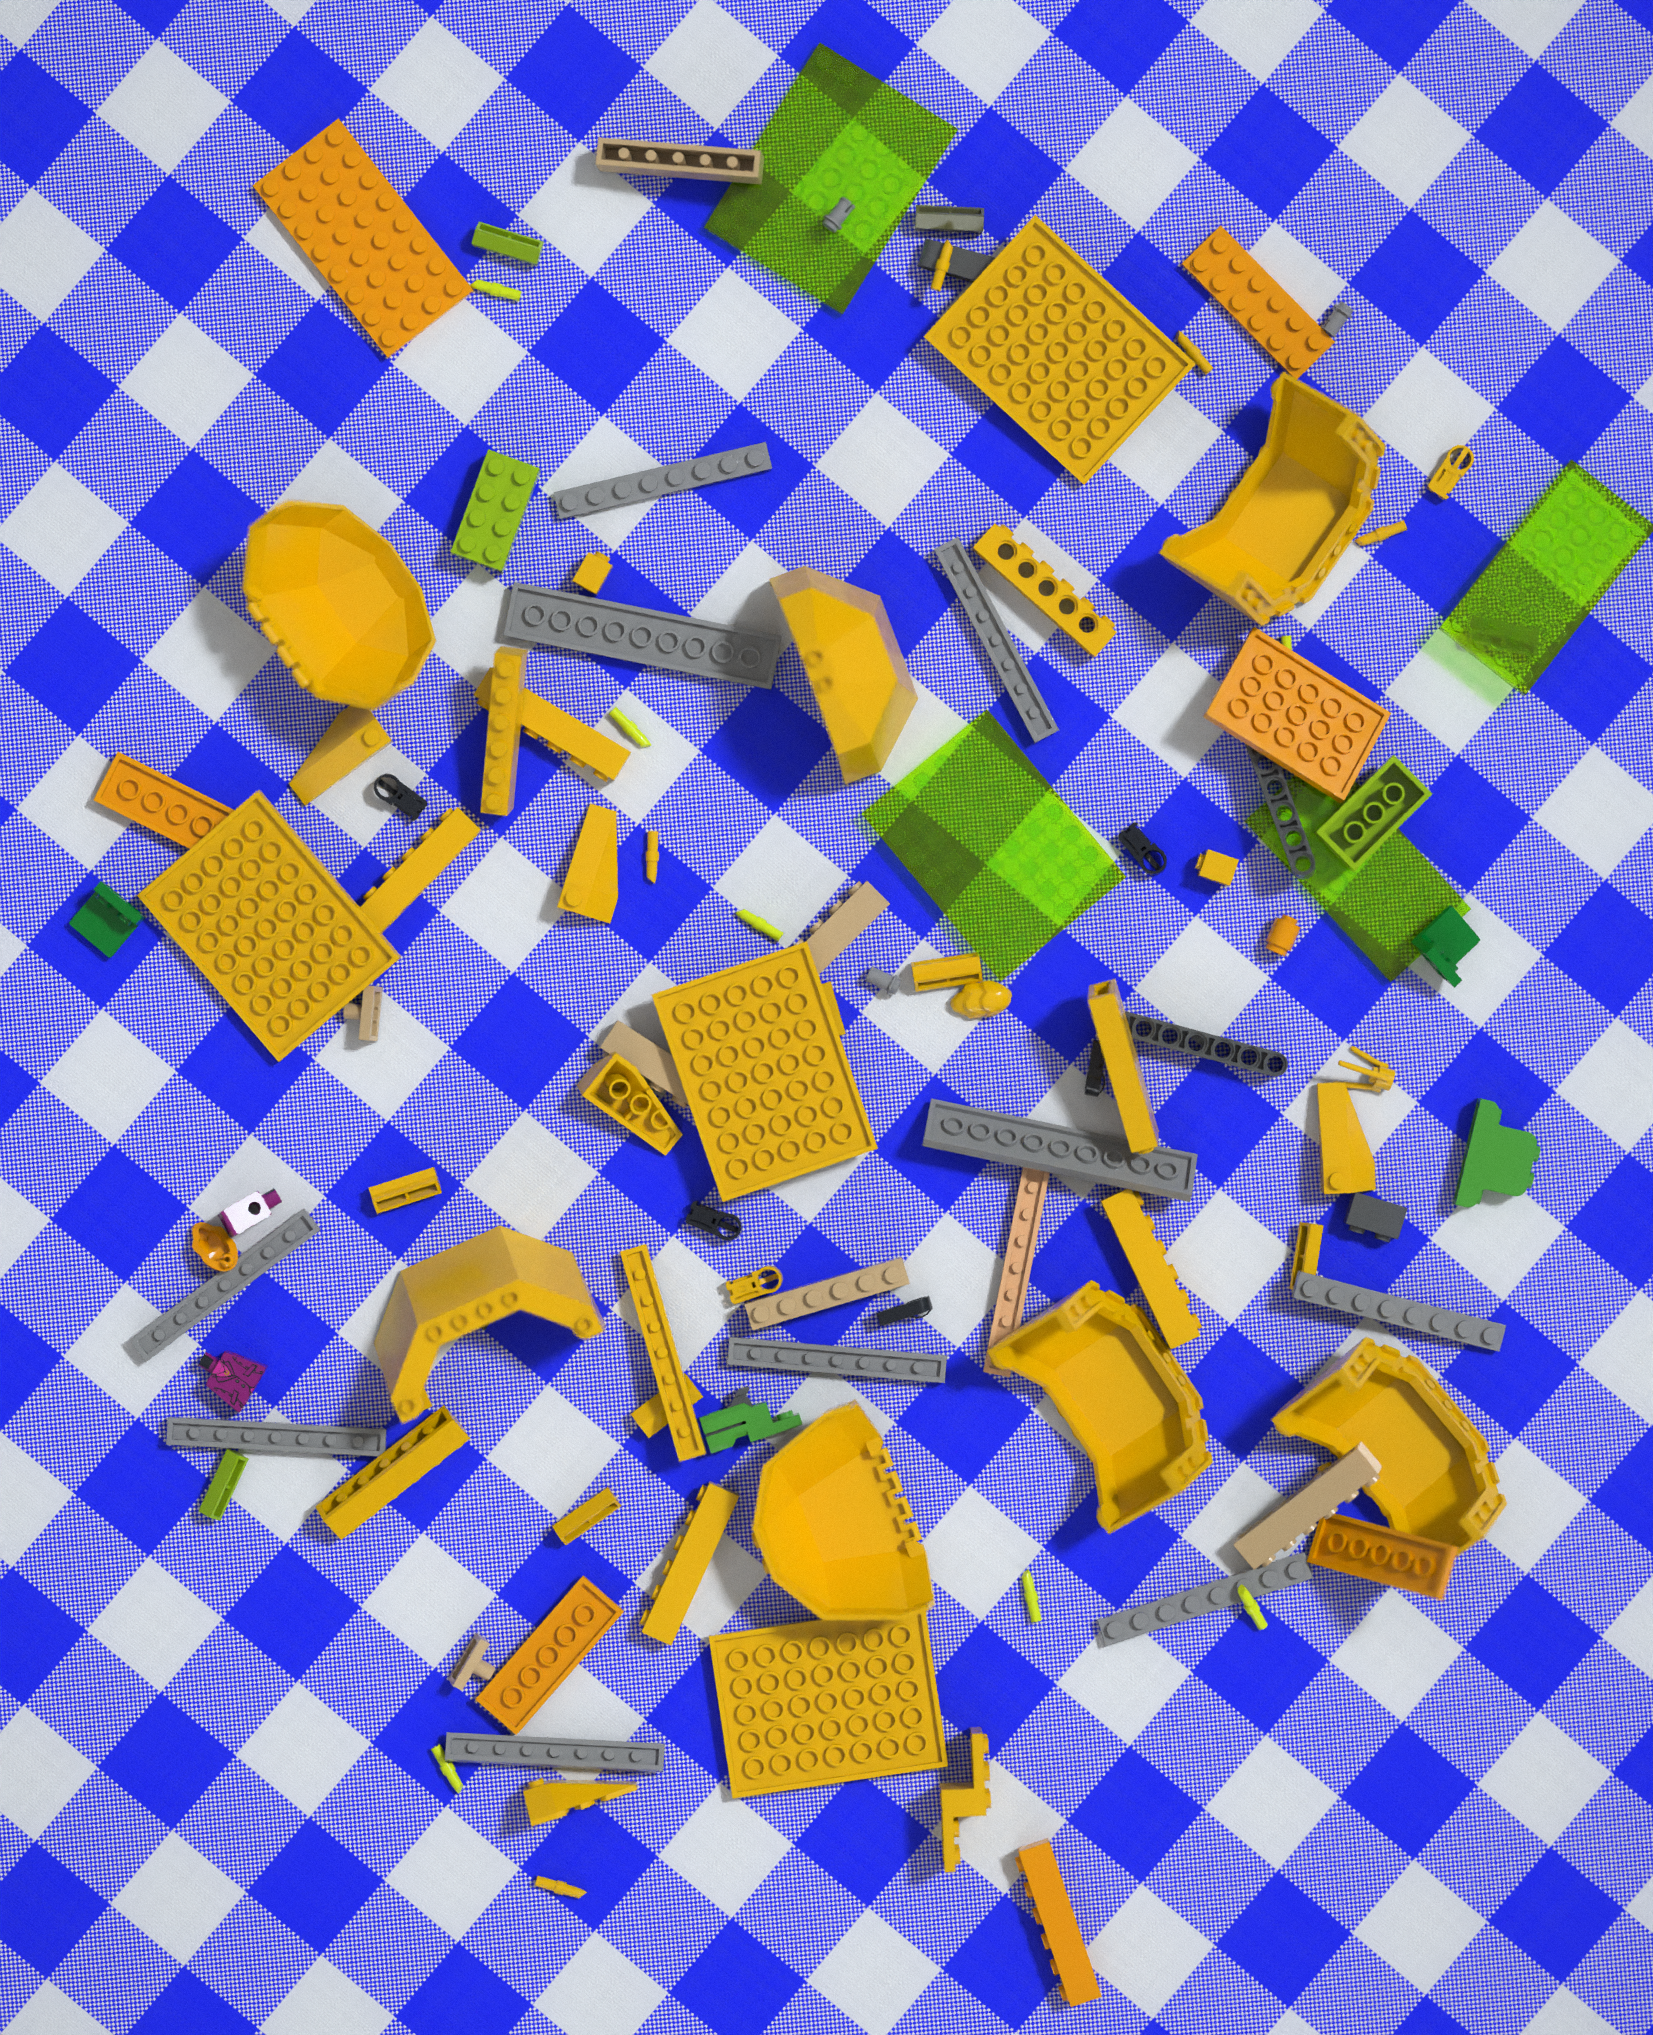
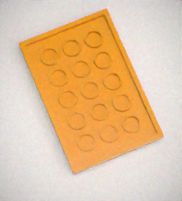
M1253 627L1203 718L1341 804L1346 799L1391 713L1256 627Z

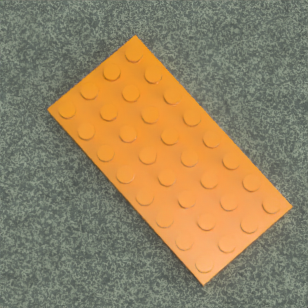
M339 118L252 185L387 358L394 355L474 292Z

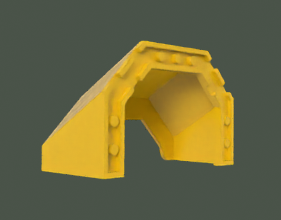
M1284 371L1271 385L1273 405L1266 442L1261 447L1254 463L1244 472L1243 479L1236 489L1230 492L1228 500L1221 511L1215 514L1213 520L1181 536L1174 534L1168 537L1163 542L1162 549L1159 552L1174 567L1261 626L1269 623L1270 617L1273 615L1280 617L1292 611L1296 603L1301 602L1305 604L1309 602L1319 590L1373 511L1375 501L1371 499L1372 489L1374 490L1378 487L1381 468L1377 464L1379 457L1384 455L1386 447L1359 414Z
M499 1225L400 1271L376 1335L374 1346L390 1398L402 1424L416 1418L423 1410L433 1406L424 1387L440 1345L522 1309L568 1326L580 1338L587 1339L604 1332L606 1328L605 1322L573 1252Z
M1090 1280L998 1341L987 1351L995 1367L1004 1371L1010 1369L1042 1386L1044 1392L1055 1403L1060 1416L1065 1418L1071 1427L1073 1436L1081 1442L1089 1460L1093 1462L1099 1499L1097 1521L1101 1527L1105 1528L1108 1534L1183 1492L1213 1463L1212 1454L1206 1451L1205 1442L1209 1440L1206 1420L1201 1419L1200 1410L1204 1408L1202 1397L1144 1310L1136 1304L1129 1306L1125 1303V1299L1111 1290L1106 1292L1100 1290L1099 1284L1093 1280Z
M1365 1337L1280 1408L1271 1419L1280 1434L1288 1437L1297 1435L1327 1447L1338 1459L1362 1441L1382 1465L1378 1474L1380 1478L1368 1488L1366 1485H1363L1362 1490L1379 1506L1381 1513L1387 1517L1390 1528L1458 1547L1456 1557L1485 1537L1507 1505L1504 1494H1499L1496 1485L1500 1480L1495 1464L1488 1460L1486 1453L1490 1451V1448L1483 1435L1418 1358L1412 1355L1403 1357L1399 1350L1385 1344L1379 1347L1375 1345L1374 1340Z

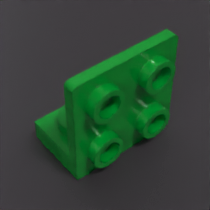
M100 881L94 888V894L77 912L69 924L106 956L111 958L145 919V916L109 885Z
M1449 905L1411 943L1438 975L1455 988L1462 981L1456 973L1458 970L1456 964L1480 942V938L1454 907Z

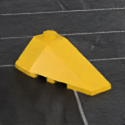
M350 705L338 714L289 785L306 806L393 743V741L370 709Z
M590 803L557 907L611 923L618 900L616 811Z
M615 1051L594 1063L576 1085L583 1097L665 1156L682 1136V1133L636 1066Z
M1345 1082L1317 1083L1321 1192L1323 1194H1342L1376 1190L1375 1161Z
M537 1778L527 1782L528 1787L524 1788L523 1793L531 1825L535 1826L567 1815L566 1813L569 1812V1808L574 1807L575 1810H582L595 1804V1800L600 1799L601 1802L608 1801L636 1791L638 1785L636 1781H544L543 1778Z

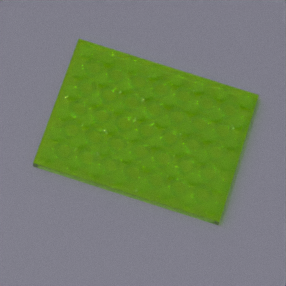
M819 42L752 149L761 150L764 156L762 184L732 182L704 226V229L843 315L958 129ZM841 197H845L852 202L851 204H854L855 209L852 210L841 224L842 229L833 233L822 224L825 220L823 217L825 214L829 215Z
M988 709L861 813L1000 982L1126 878L1125 874Z

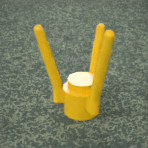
M1351 1046L1350 1050L1374 1064L1375 1066L1371 1070L1342 1060L1338 1061V1065L1368 1075V1082L1372 1083L1345 1082L1347 1088L1372 1090L1380 1093L1381 1089L1389 1091L1393 1084L1395 1070L1388 1068L1389 1064L1375 1059L1355 1046Z

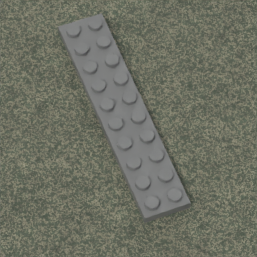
M514 582L503 634L506 637L769 690L772 688L782 638L781 635Z
M932 1098L922 1146L1188 1202H1190L1192 1197L1198 1154L1161 1146L1154 1147L1153 1151L1145 1154L1131 1153L1128 1139Z

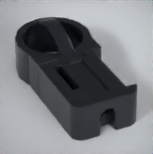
M385 773L376 778L374 782L375 794L390 805L394 802V806L410 817L412 815V821H415L427 806V801L399 781L396 776ZM387 777L394 779L398 786V790H395L381 778ZM377 784L381 785L394 796H382L377 789Z
M1134 822L1127 830L1119 834V841L1146 874L1151 876L1159 875L1166 868V855L1155 843L1151 844L1145 834L1139 828H1136L1138 823ZM1149 852L1161 854L1164 862L1162 867L1159 866ZM1144 856L1150 862V864L1156 869V871L1148 870L1145 867L1143 861Z
M1099 1040L1092 1041L1084 1095L1098 1097L1105 1086V1076L1103 1074L1104 1055ZM1103 1077V1087L1100 1091L1101 1079Z
M699 1201L692 1203L690 1213L686 1217L687 1224L727 1241L735 1240L742 1233V1221L736 1215L717 1211L703 1204L698 1206ZM726 1217L733 1218L738 1223L739 1228L721 1220ZM719 1226L735 1232L736 1235L733 1237L723 1236L719 1231Z
M925 1296L877 1311L876 1315L879 1325L882 1326L908 1317L922 1318L929 1314L933 1306L930 1297ZM927 1312L926 1314H924V1315H922V1316H917V1317L914 1316V1315H917V1314H921V1313Z

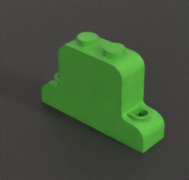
M1477 1098L1452 1204L1473 1207L1476 1204H1480L1483 1190L1520 1196L1527 1188L1531 1189L1534 1173L1531 1172L1533 1162L1538 1161L1541 1147L1537 1146V1139L1532 1133L1501 1126L1499 1123L1502 1109H1499L1498 1105L1493 1101Z

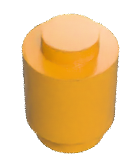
M1284 914L1281 919L1275 917L1266 939L1268 942L1266 949L1286 957L1287 952L1292 950L1301 928L1296 925L1298 920Z

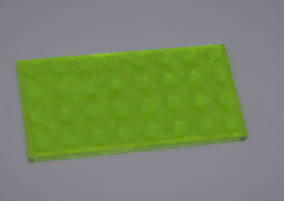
M1571 459L1438 629L1522 696H1525L1651 535L1653 524Z
M1294 775L1286 784L1314 856L1316 866L1312 877L1304 880L1295 878L1385 978L1392 982L1421 955L1411 941L1447 906L1451 905L1461 917L1468 913L1471 908L1399 829L1380 845L1355 871L1351 872L1314 832L1360 787L1356 781L1354 782L1346 799L1340 804ZM1281 787L1273 795H1279L1283 788ZM1265 801L1244 822L1294 876ZM1285 808L1277 813V818L1281 821H1287L1292 816V812ZM1291 834L1287 837L1286 842L1290 846H1297L1301 842V837L1298 834ZM1301 859L1296 863L1295 867L1297 870L1305 872L1309 870L1311 863L1306 859Z

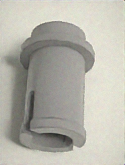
M841 197L829 215H824L823 218L825 220L822 224L833 233L841 230V224L852 210L855 209L854 204H851L852 202L845 197Z
M1342 301L1338 305H1334L1335 310L1324 325L1321 326L1325 332L1334 338L1346 320L1353 317L1351 314L1354 310Z
M872 966L865 982L886 990L888 995L890 993L895 995L902 980L898 979L896 974L892 976Z

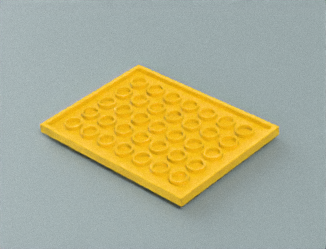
M1036 215L1030 219L924 336L1084 485L1196 364Z
M260 790L256 791L137 895L278 1062L284 1059L401 958L396 949Z
M807 941L652 994L722 1202L878 1149Z
M926 1612L905 1620L816 1619L709 1635L732 1799L948 1767Z

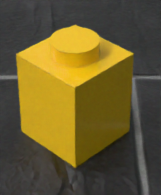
M598 551L594 555L588 552L572 580L573 583L597 596L613 568L608 563L610 558Z
M1207 849L1205 854L1200 853L1195 865V869L1199 870L1197 876L1230 886L1239 860Z

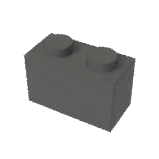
M1355 1192L1351 1195L1343 1223L1349 1224L1348 1230L1364 1234L1366 1229L1375 1232L1374 1238L1390 1242L1391 1237L1399 1238L1408 1208Z

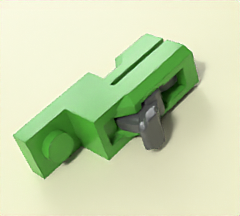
M744 1386L737 1389L731 1404L726 1408L700 1416L699 1419L712 1454L733 1447L735 1440L745 1435H748L750 1442L800 1426L802 1425L799 1413L793 1414L792 1410L778 1414V1420L773 1421L767 1402L763 1401L753 1405L746 1396L749 1387Z

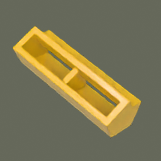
M978 952L911 962L915 992L983 981Z
M435 1167L369 1188L377 1214L442 1193Z
M1307 1222L1299 1223L1289 1289L1293 1290L1298 1271L1316 1275L1323 1225Z
M684 1373L693 1405L703 1396L692 1380ZM660 1392L631 1413L648 1438L668 1424Z
M607 1486L557 1521L552 1527L561 1541L567 1545L619 1509L621 1504L610 1487Z

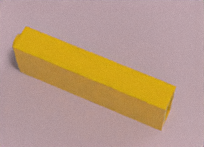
M1116 979L1089 985L1088 1003L1131 1153H1149L1154 1150V1147H1158L1159 1130Z

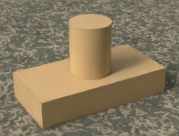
M368 986L363 990L362 1004L348 1003L344 1006L343 1015L345 1019L360 1020L358 1040L378 1041L383 987Z
M475 1633L448 1679L452 1686L461 1691L472 1673L488 1681L495 1671V1666L481 1659L490 1645L485 1637Z

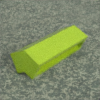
M478 222L472 240V246L535 266H538L544 241L482 222Z
M230 1448L226 1450L201 1504L200 1513L221 1521L249 1460L247 1457Z

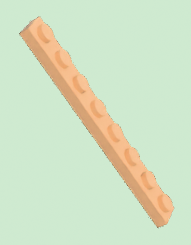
M1022 1167L987 1351L998 1341L1020 1327L1049 1172ZM986 1352L983 1372L1010 1377L1011 1370L1004 1371L995 1367L990 1360L989 1354Z

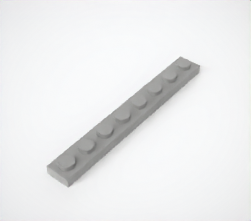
M763 442L554 492L561 520L772 470L767 444Z
M959 537L935 548L934 552L1034 743L1059 731Z
M305 1208L241 1255L233 1269L216 1274L130 1339V1342L145 1362H147L321 1230L308 1211Z
M1302 1271L1297 1273L1291 1295L1292 1298L1498 1352L1500 1351L1506 1325Z
M730 1337L727 1364L945 1383L947 1355Z
M168 1417L166 1445L380 1456L386 1451L387 1429Z
M1303 1551L1273 1561L1266 1567L1261 1565L1255 1570L1253 1568L1099 1618L1097 1621L1105 1645L1108 1646L1242 1602L1238 1593L1240 1585H1244L1252 1597L1255 1598L1312 1579L1313 1577L1305 1552Z
M447 1732L445 1761L663 1773L665 1744Z

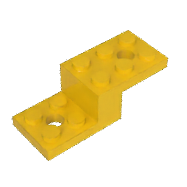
M970 1727L972 1782L940 1783L942 1853L945 1872H956L955 1865L961 1864L959 1844L954 1843V1837H959L958 1817L986 1816V1808H991V1793L989 1788H985V1781H990V1767L988 1761H984V1754L989 1753V1742L987 1734H983L981 1727Z

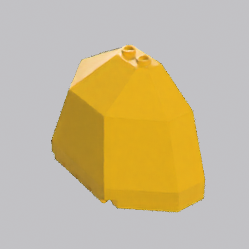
M285 501L274 506L249 526L242 587L243 592L247 596L246 601L249 604L246 608L256 623H262L260 629L272 646L277 645L278 648L275 651L287 669L292 667L294 671L291 675L301 689L306 688L308 692L313 693L319 699L376 710L392 701L415 683L436 643V638L422 588L387 539L344 505L306 501Z
M807 566L770 578V586H772L781 604L820 706L837 755L844 784L847 785L881 772L918 700L881 597Z
M856 1399L830 1408L762 1466L752 1539L755 1547L761 1549L764 1557L762 1565L766 1574H770L774 1582L822 1620H905L927 1612L935 1605L927 1552L924 1545L917 1542L922 1539L916 1521L906 1524L905 1519L914 1516L906 1495L899 1498L895 1496V1494L904 1491L896 1470L886 1473L885 1469L894 1465L887 1447L882 1448L884 1442L881 1434Z

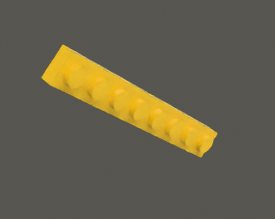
M644 1244L621 1251L620 1255L679 1462L706 1455L648 1247Z

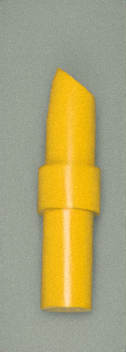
M948 239L943 245L939 259H937L936 270L930 289L938 292L941 291L945 275L948 272L949 261L953 251V246Z
M1178 330L1176 340L1185 350V354L1196 363L1205 375L1209 374L1214 369L1212 365L1201 354V350Z
M1404 520L1386 527H1379L1375 531L1357 538L1355 542L1361 546L1376 541L1380 542L1392 535L1406 531L1407 527Z
M648 831L645 861H647L646 877L654 884L657 876V861H659L658 831Z
M539 1875L535 1882V1886L554 1891V1893L562 1896L564 1894L579 1899L587 1893L578 1887L568 1885L567 1882L555 1881Z

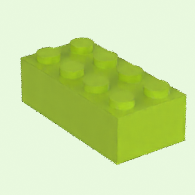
M488 449L452 546L451 554L504 573L539 478L540 468Z
M1392 755L1314 834L1353 872L1433 793L1395 755Z

